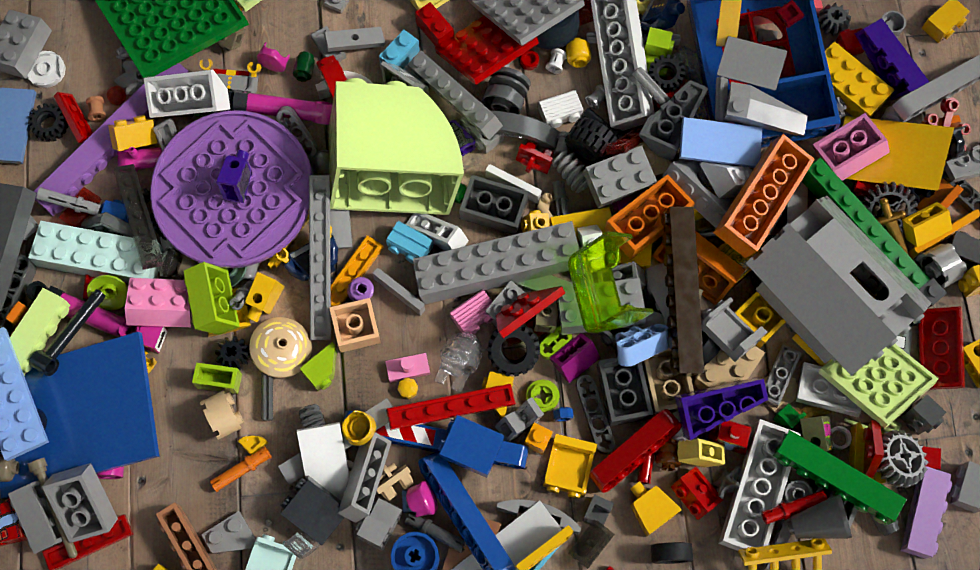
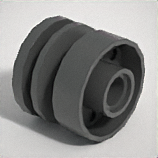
M502 67L491 75L489 86L486 87L482 97V103L491 111L519 115L524 105V98L527 97L528 90L530 89L531 81L518 70Z

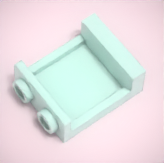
M263 534L262 537H256L245 570H292L299 550L295 549L296 545L283 541V544L274 542V537Z

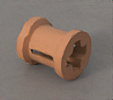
M92 96L87 98L86 103L89 106L88 119L95 122L104 120L106 113L103 112V97Z

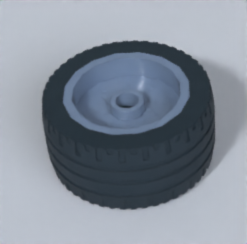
M575 11L538 35L539 44L535 47L556 49L566 46L570 41L574 40L579 32V11Z

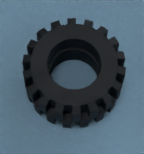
M579 118L565 137V143L572 153L574 152L577 158L589 165L612 157L614 154L611 153L619 148V141L613 132L602 123L591 118Z
M526 324L521 325L505 338H501L497 328L492 333L487 346L488 358L492 362L491 365L496 367L498 372L506 373V376L514 375L515 377L522 373L524 375L528 370H532L538 361L540 354L538 336ZM515 337L525 343L526 353L521 359L511 360L503 355L501 347L506 339Z

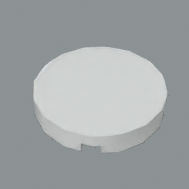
M41 51L27 78L33 85L40 88L55 86L65 75L66 67L64 61L52 51Z

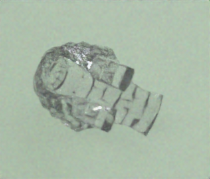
M459 332L447 340V343L440 349L442 363L434 381L444 385L448 375L451 374L456 376L451 389L459 393L462 391L467 378L478 370L480 360L483 357L482 353L484 350L477 336L469 332Z

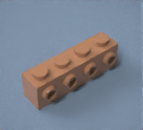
M174 502L156 513L159 519L157 524L163 533H167L169 537L168 544L174 552L177 551L180 557L178 561L183 570H217L179 504Z

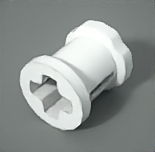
M559 48L552 49L550 61L546 64L545 68L554 74L562 73V64L567 59L566 52Z

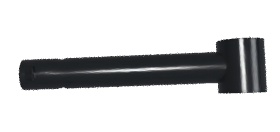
M95 289L45 352L37 350L32 354L29 365L46 376L53 375L59 367V360L56 358L100 303L103 302L106 295L100 290Z

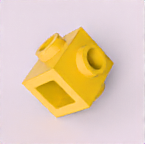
M539 210L530 211L521 221L523 233L551 226L548 213H541Z

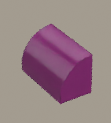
M582 333L550 357L557 371L568 383H571L600 359L593 341Z

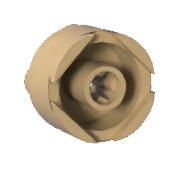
M223 390L200 401L201 406L206 405V409L203 412L213 432L218 430L220 434L216 436L218 440L242 429L241 424L244 423V420L239 411L235 413L232 406L235 404V401L230 392L225 393Z

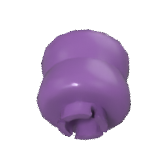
M357 277L349 284L347 293L353 302L371 298L374 293V286L368 278ZM361 288L364 292L360 293L357 289Z

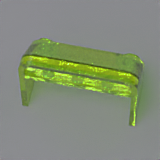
M607 231L573 253L568 260V268L583 327L589 333H599L631 326L654 313L653 309L636 308L629 304L621 306L612 269L619 264L621 259L619 246L632 239V234Z

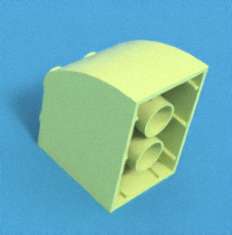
M350 78L344 82L336 81L329 122L330 209L449 215L464 170L456 136L445 115L435 102L421 88L407 86L400 81H390L385 85L368 84L359 78Z

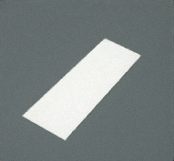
M538 501L495 536L515 567L562 529L542 502ZM471 554L451 570L483 569L474 555Z

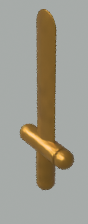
M881 198L880 204L884 216L876 219L881 225L885 224L888 233L909 255L897 222L898 219L906 216V212L900 210L892 213L888 199Z

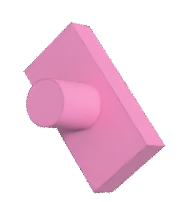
M426 353L385 361L390 383L401 381L405 378L411 379L430 375Z

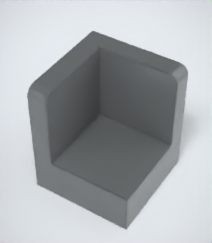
M594 494L582 521L602 529L614 503Z

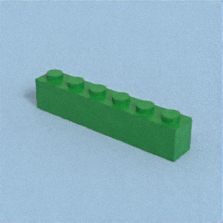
M791 430L784 434L773 454L781 465L791 466L796 469L798 475L804 478L809 477L816 481L815 484L825 490L829 489L835 495H841L842 501L848 500L854 504L857 510L863 513L868 512L874 516V520L883 525H889L896 521L907 500Z

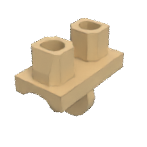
M395 463L388 467L384 465L380 480L386 475L387 477L379 482L377 493H381L386 500L390 501L397 495L392 487L397 481H399L403 489L411 486L414 482L409 474L411 471L408 466L403 465L391 474L397 468Z

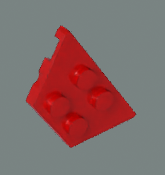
M558 286L522 293L515 302L502 307L501 312L495 315L501 338H505L565 294L563 287Z

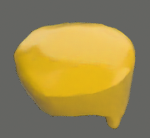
M357 410L345 418L341 424V430L344 438L351 445L360 446L370 441L374 436L376 422L368 413Z

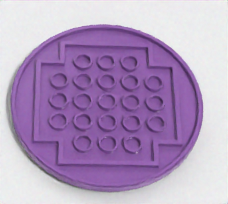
M234 110L213 113L183 128L170 140L159 156L153 171L150 187V199L154 218L166 239L179 252L198 263L206 262L220 268L251 266L280 252L282 248H285L296 237L303 227L309 214V175H313L312 168L297 138L277 121L249 111ZM237 150H243L249 154L248 163L252 171L244 203L224 200L216 182L226 156H236Z

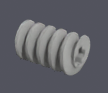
M565 150L552 161V166L557 167L558 173H562L561 177L566 179L567 185H571L572 191L580 193L588 187L582 172L585 166L583 164L577 166L580 159L572 160L575 153L568 154V150Z

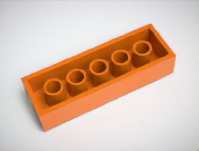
M784 134L776 138L764 152L713 233L745 258L758 252L815 159Z

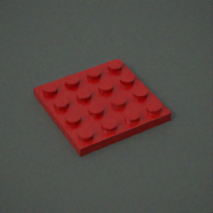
M484 15L478 20L473 21L463 30L458 31L451 39L443 41L440 46H436L435 51L441 58L477 85L539 44L538 38L535 37L521 46Z

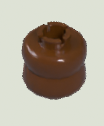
M671 439V442L667 441L656 451L655 463L657 466L662 467L661 470L666 471L667 468L668 471H674L675 468L681 466L682 462L678 461V443H676V440Z

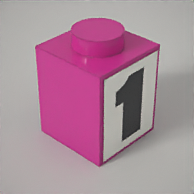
M141 326L139 332L143 336L144 349L159 353L168 330L162 326Z

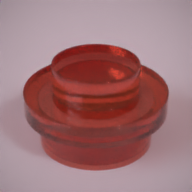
M113 86L108 89L107 99L111 104L121 105L125 102L127 94L124 88Z

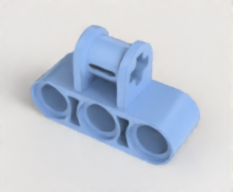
M655 324L645 329L633 326L625 333H617L615 337L618 363L621 366H633L669 348L668 327L664 324Z

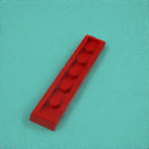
M511 384L387 408L386 412L390 431L455 418L457 415L465 416L509 407L516 403Z

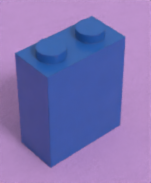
M457 415L455 420L451 419L446 430L449 432L447 439H442L438 447V451H441L440 458L487 478L505 435Z

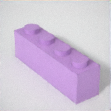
M927 466L928 470L924 473L925 477L915 485L900 550L924 559L931 558L937 553V536L943 528L941 518L942 514L946 512L948 505L945 500L952 487V482L950 481L951 474Z

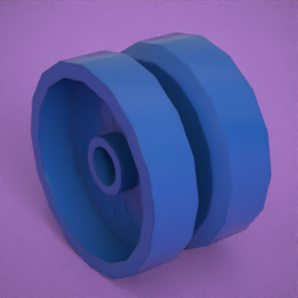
M409 532L399 537L394 543L391 551V564L395 570L438 569L440 562L439 551L434 540L427 534ZM415 554L419 555L420 560L413 562L412 556Z

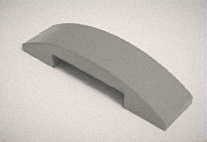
M503 501L497 504L496 510L517 516L519 508L528 510L537 501ZM542 503L554 519L560 520L559 526L561 529L569 525L573 530V534L579 535L581 528L572 518L562 511Z

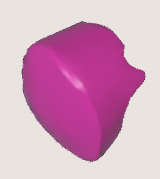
M265 42L257 55L258 62L268 70L284 72L290 55L282 57L277 50L267 48V42Z
M422 481L407 489V504L411 511L416 512L415 517L433 515L437 512L438 502L429 483Z

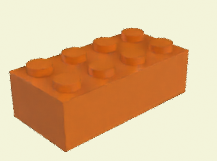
M667 174L607 220L604 231L631 260L664 234L661 216L670 206L694 207L695 202Z

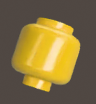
M574 38V40L566 45V58L570 65L575 68H582L591 60V49L588 41Z

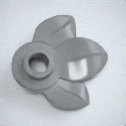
M124 61L123 67L126 73L117 77L114 82L119 87L126 88V95L132 96L144 84V79L141 80L142 75L133 61Z

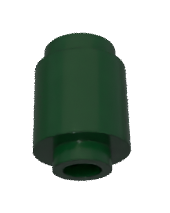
M303 51L296 57L293 76L298 81L306 82L312 78L315 65L313 54Z

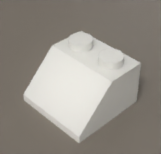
M702 162L700 164L718 198L736 197L753 171L749 167L711 162Z

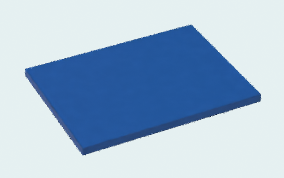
M138 331L60 354L56 358L59 360V367L51 376H46L34 368L26 372L24 377L34 404L47 417L45 433L49 443L15 458L20 465L19 473L15 474L12 481L0 482L1 499L10 498L8 493L38 481L37 475L34 476L33 472H30L27 464L40 458H45L47 462L46 475L49 479L52 474L89 463L92 464L96 474L160 457L141 332Z

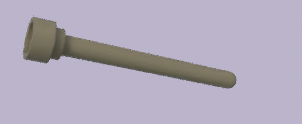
M40 458L27 464L30 472H33L34 476L37 475L41 487L48 480L46 475V467L48 465L45 458ZM44 492V495L48 502L49 508L51 510V513L53 515V518L55 520V523L57 525V528L59 530L67 553L70 558L77 557L78 553L74 545V542L69 543L59 523V520Z

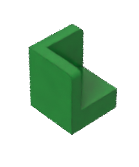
M788 403L774 416L773 420L779 426L793 430L801 422L800 419L805 418L807 414L803 412L800 415Z

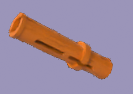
M264 446L251 456H245L243 461L216 478L211 479L210 483L213 484L214 490L218 492L249 471H255L257 466L271 459L272 455L267 447Z

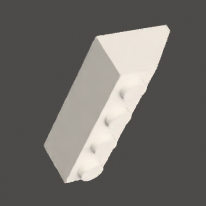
M214 70L144 78L150 118L230 109L228 89Z

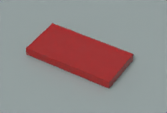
M962 307L927 309L923 313L924 317L920 320L921 323L919 324V363L938 378L937 382L929 390L965 388Z

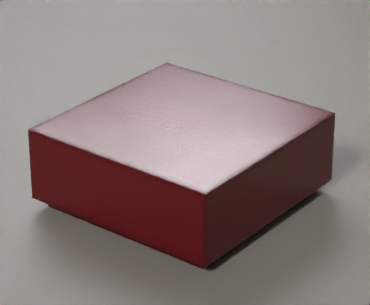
M793 0L775 12L786 28H789L804 17L803 12Z

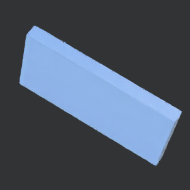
M684 117L681 127L679 159L755 168L761 157L762 127Z

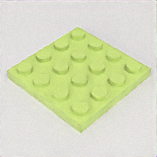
M896 344L889 349L885 347L882 350L884 354L876 361L871 359L852 376L837 360L833 361L831 359L820 369V375L870 417L880 423L883 428L889 426L938 380L935 375Z

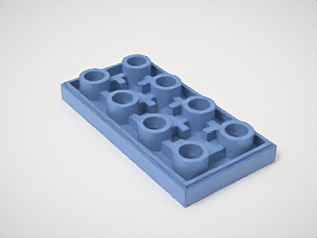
M0 88V163L23 164L30 129L28 120H30L29 114L32 115L31 111L34 108L36 98L35 90Z

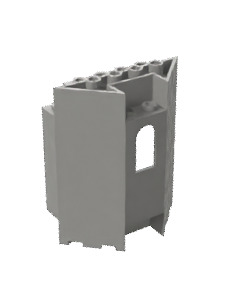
M828 196L822 197L819 200L816 199L804 213L790 224L787 223L775 237L771 238L758 253L746 262L748 267L763 281L756 288L757 292L824 363L830 359L833 361L837 360L851 376L871 359L876 361L884 354L882 350L885 347L889 349L898 341L896 339L897 335L903 336L911 329L909 324L912 322L914 324L918 323L924 317L923 313L931 304L924 294ZM861 262L886 287L888 296L885 300L879 301L874 299L850 274Z

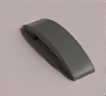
M491 111L503 125L496 134L502 135L505 132L536 141L538 146L551 150L556 149L559 140L557 136L560 132L552 126L523 115Z

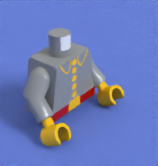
M201 59L199 64L200 67L205 71L210 70V68L213 66V62L211 59H208V67H205L203 65V59ZM253 62L247 65L248 71L213 69L226 88L251 91V93L257 92L259 78L257 73L262 69L260 64H257L255 71L252 68Z

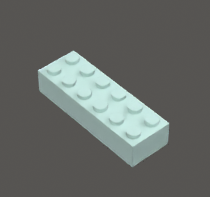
M40 221L28 258L37 267L79 275L88 274L92 277L111 275L129 284L130 278L156 279L164 251L159 242Z

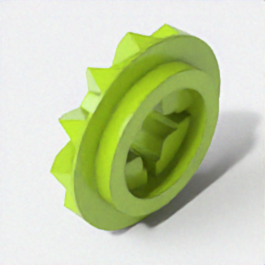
M541 379L533 382L528 387L526 400L533 398L541 411L546 413L557 406L560 394L554 383ZM541 388L545 395H551L546 398L545 404H543L540 398H534L540 395Z

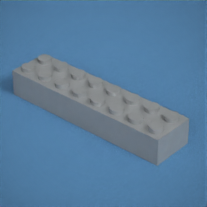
M572 221L413 259L419 296L424 305L480 292L481 290L485 291L506 286L510 281L519 283L583 267Z

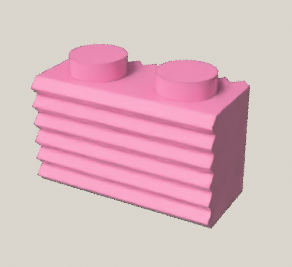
M481 290L452 310L450 318L464 336L468 333L472 335L480 329L479 326L484 322L488 324L493 320L485 312L492 303V300L484 290Z

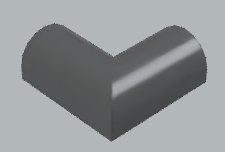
M108 212L84 219L80 227L136 238L138 231L136 226Z

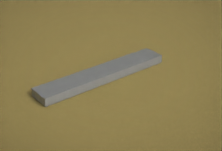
M388 398L365 412L374 418L376 430L389 423L386 409L393 406ZM343 436L344 447L347 449L352 445ZM301 452L278 466L288 484L305 475Z

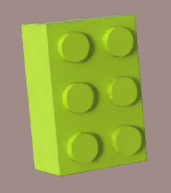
M206 262L183 270L185 276L184 283L189 297L188 303L192 312V323L195 329L221 335L240 327L237 310L232 308L235 302L230 306V300L234 296L228 270Z

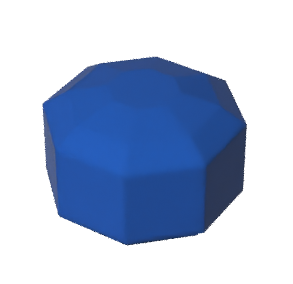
M570 407L556 408L553 411L554 421L564 422L572 420L574 417L573 409Z

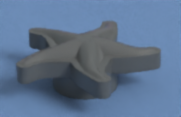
M736 466L730 472L722 468L720 479L711 484L714 489L718 488V496L721 499L724 497L725 492L731 493L740 486L739 481L736 479L742 470L740 466Z

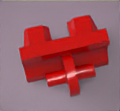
M530 141L525 145L521 143L515 160L527 166L525 172L530 173L534 169L548 174L553 160V152L545 149L541 153L536 150L537 146Z

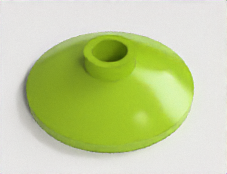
M101 275L90 281L87 288L88 297H90L95 289L100 290L106 295L98 307L105 310H117L125 306L128 286L121 279L111 275Z

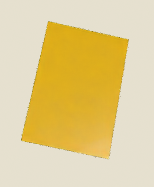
M845 116L843 126L857 117ZM871 119L887 139L890 153L846 179L881 184L885 181L889 185L895 182L897 186L903 184L905 187L938 191L954 127Z

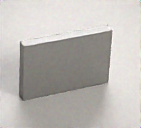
M728 36L717 76L776 91L787 51Z

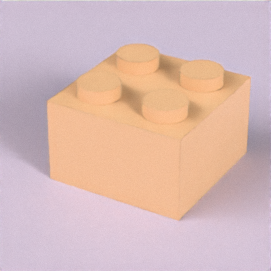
M370 298L329 307L341 353L381 343Z

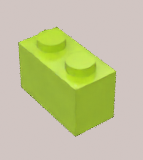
M196 362L192 383L197 389L218 392L224 390L225 393L238 394L242 373L238 368Z

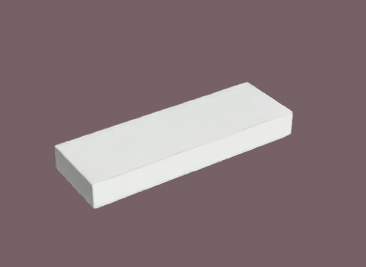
M491 164L486 168L485 178L528 191V199L538 204L542 193L540 189Z

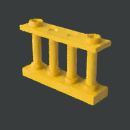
M811 539L761 547H748L746 549H739L738 553L744 566L748 565V570H757V564L769 562L770 570H779V561L791 560V570H800V558L813 557V570H822V555L832 554V549L825 539Z

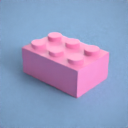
M866 113L813 144L816 157L818 159L821 157L842 181L890 153L887 139Z
M130 278L125 304L126 325L191 328L192 312L188 303L189 297L184 280Z

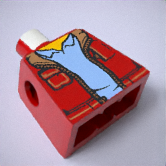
M732 421L723 422L709 431L707 441L723 444L726 450L746 455L752 428Z
M10 499L0 504V546L28 540L23 528L19 524L16 511L11 506Z

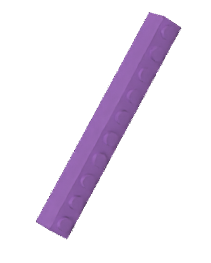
M178 63L156 76L189 73V71ZM145 84L119 107L34 192L37 193L39 188L42 187L76 197L79 191L89 184L99 171L105 169L108 162L117 156V150L112 148L108 125H112L114 121L126 119V122L134 120L133 117L141 115L153 119L149 117ZM35 198V201L52 216L64 209V206Z

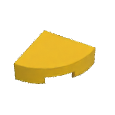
M245 436L238 440L250 455L269 443L260 436Z

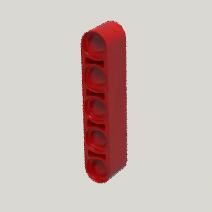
M669 409L662 410L590 472L589 477L602 493L610 491L675 436L682 428V424Z

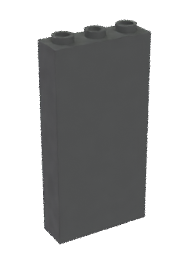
M0 183V311H2L37 194L25 187Z

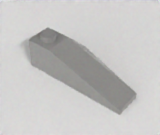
M736 82L730 83L723 121L804 136L807 115L751 85Z

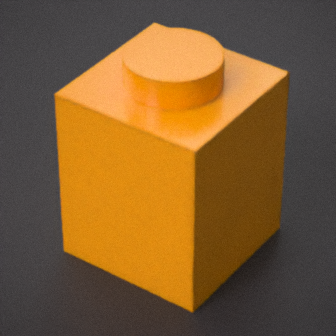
M534 422L524 445L543 455L553 431Z

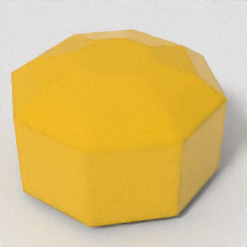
M405 378L399 382L397 390L402 398L411 399L416 396L418 385L414 379Z

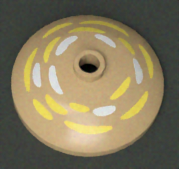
M276 317L262 322L254 330L249 343V352L253 363L261 372L275 378H287L298 374L301 371L300 368L310 360L312 343L308 332L301 324L289 318ZM279 341H284L286 346H280Z

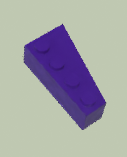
M882 18L855 33L879 78L895 90L890 96L891 100L907 95L929 82Z
M754 377L675 396L680 423L682 424L683 437L692 440L698 435L710 431L715 426L733 419L736 415L767 401L768 395L764 379Z

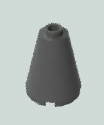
M841 495L832 496L791 516V521L787 522L790 535L795 534L796 538L800 539L852 538Z

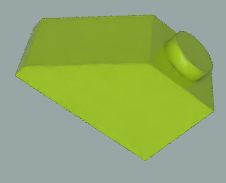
M333 342L300 368L302 374L317 391L328 388L332 384L331 380L334 379L337 349Z

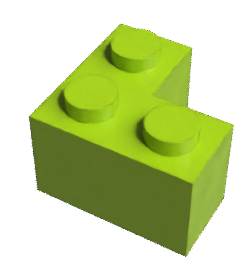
M650 27L644 48L648 73L652 62L654 63L655 58L660 59L661 55H664V58L667 55L671 56L675 40H671L673 32ZM663 68L659 71L660 78L666 77L668 68Z

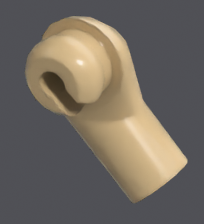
M544 193L539 198L537 210L541 211V213H548L550 220V217H554L549 211L553 197L550 193Z

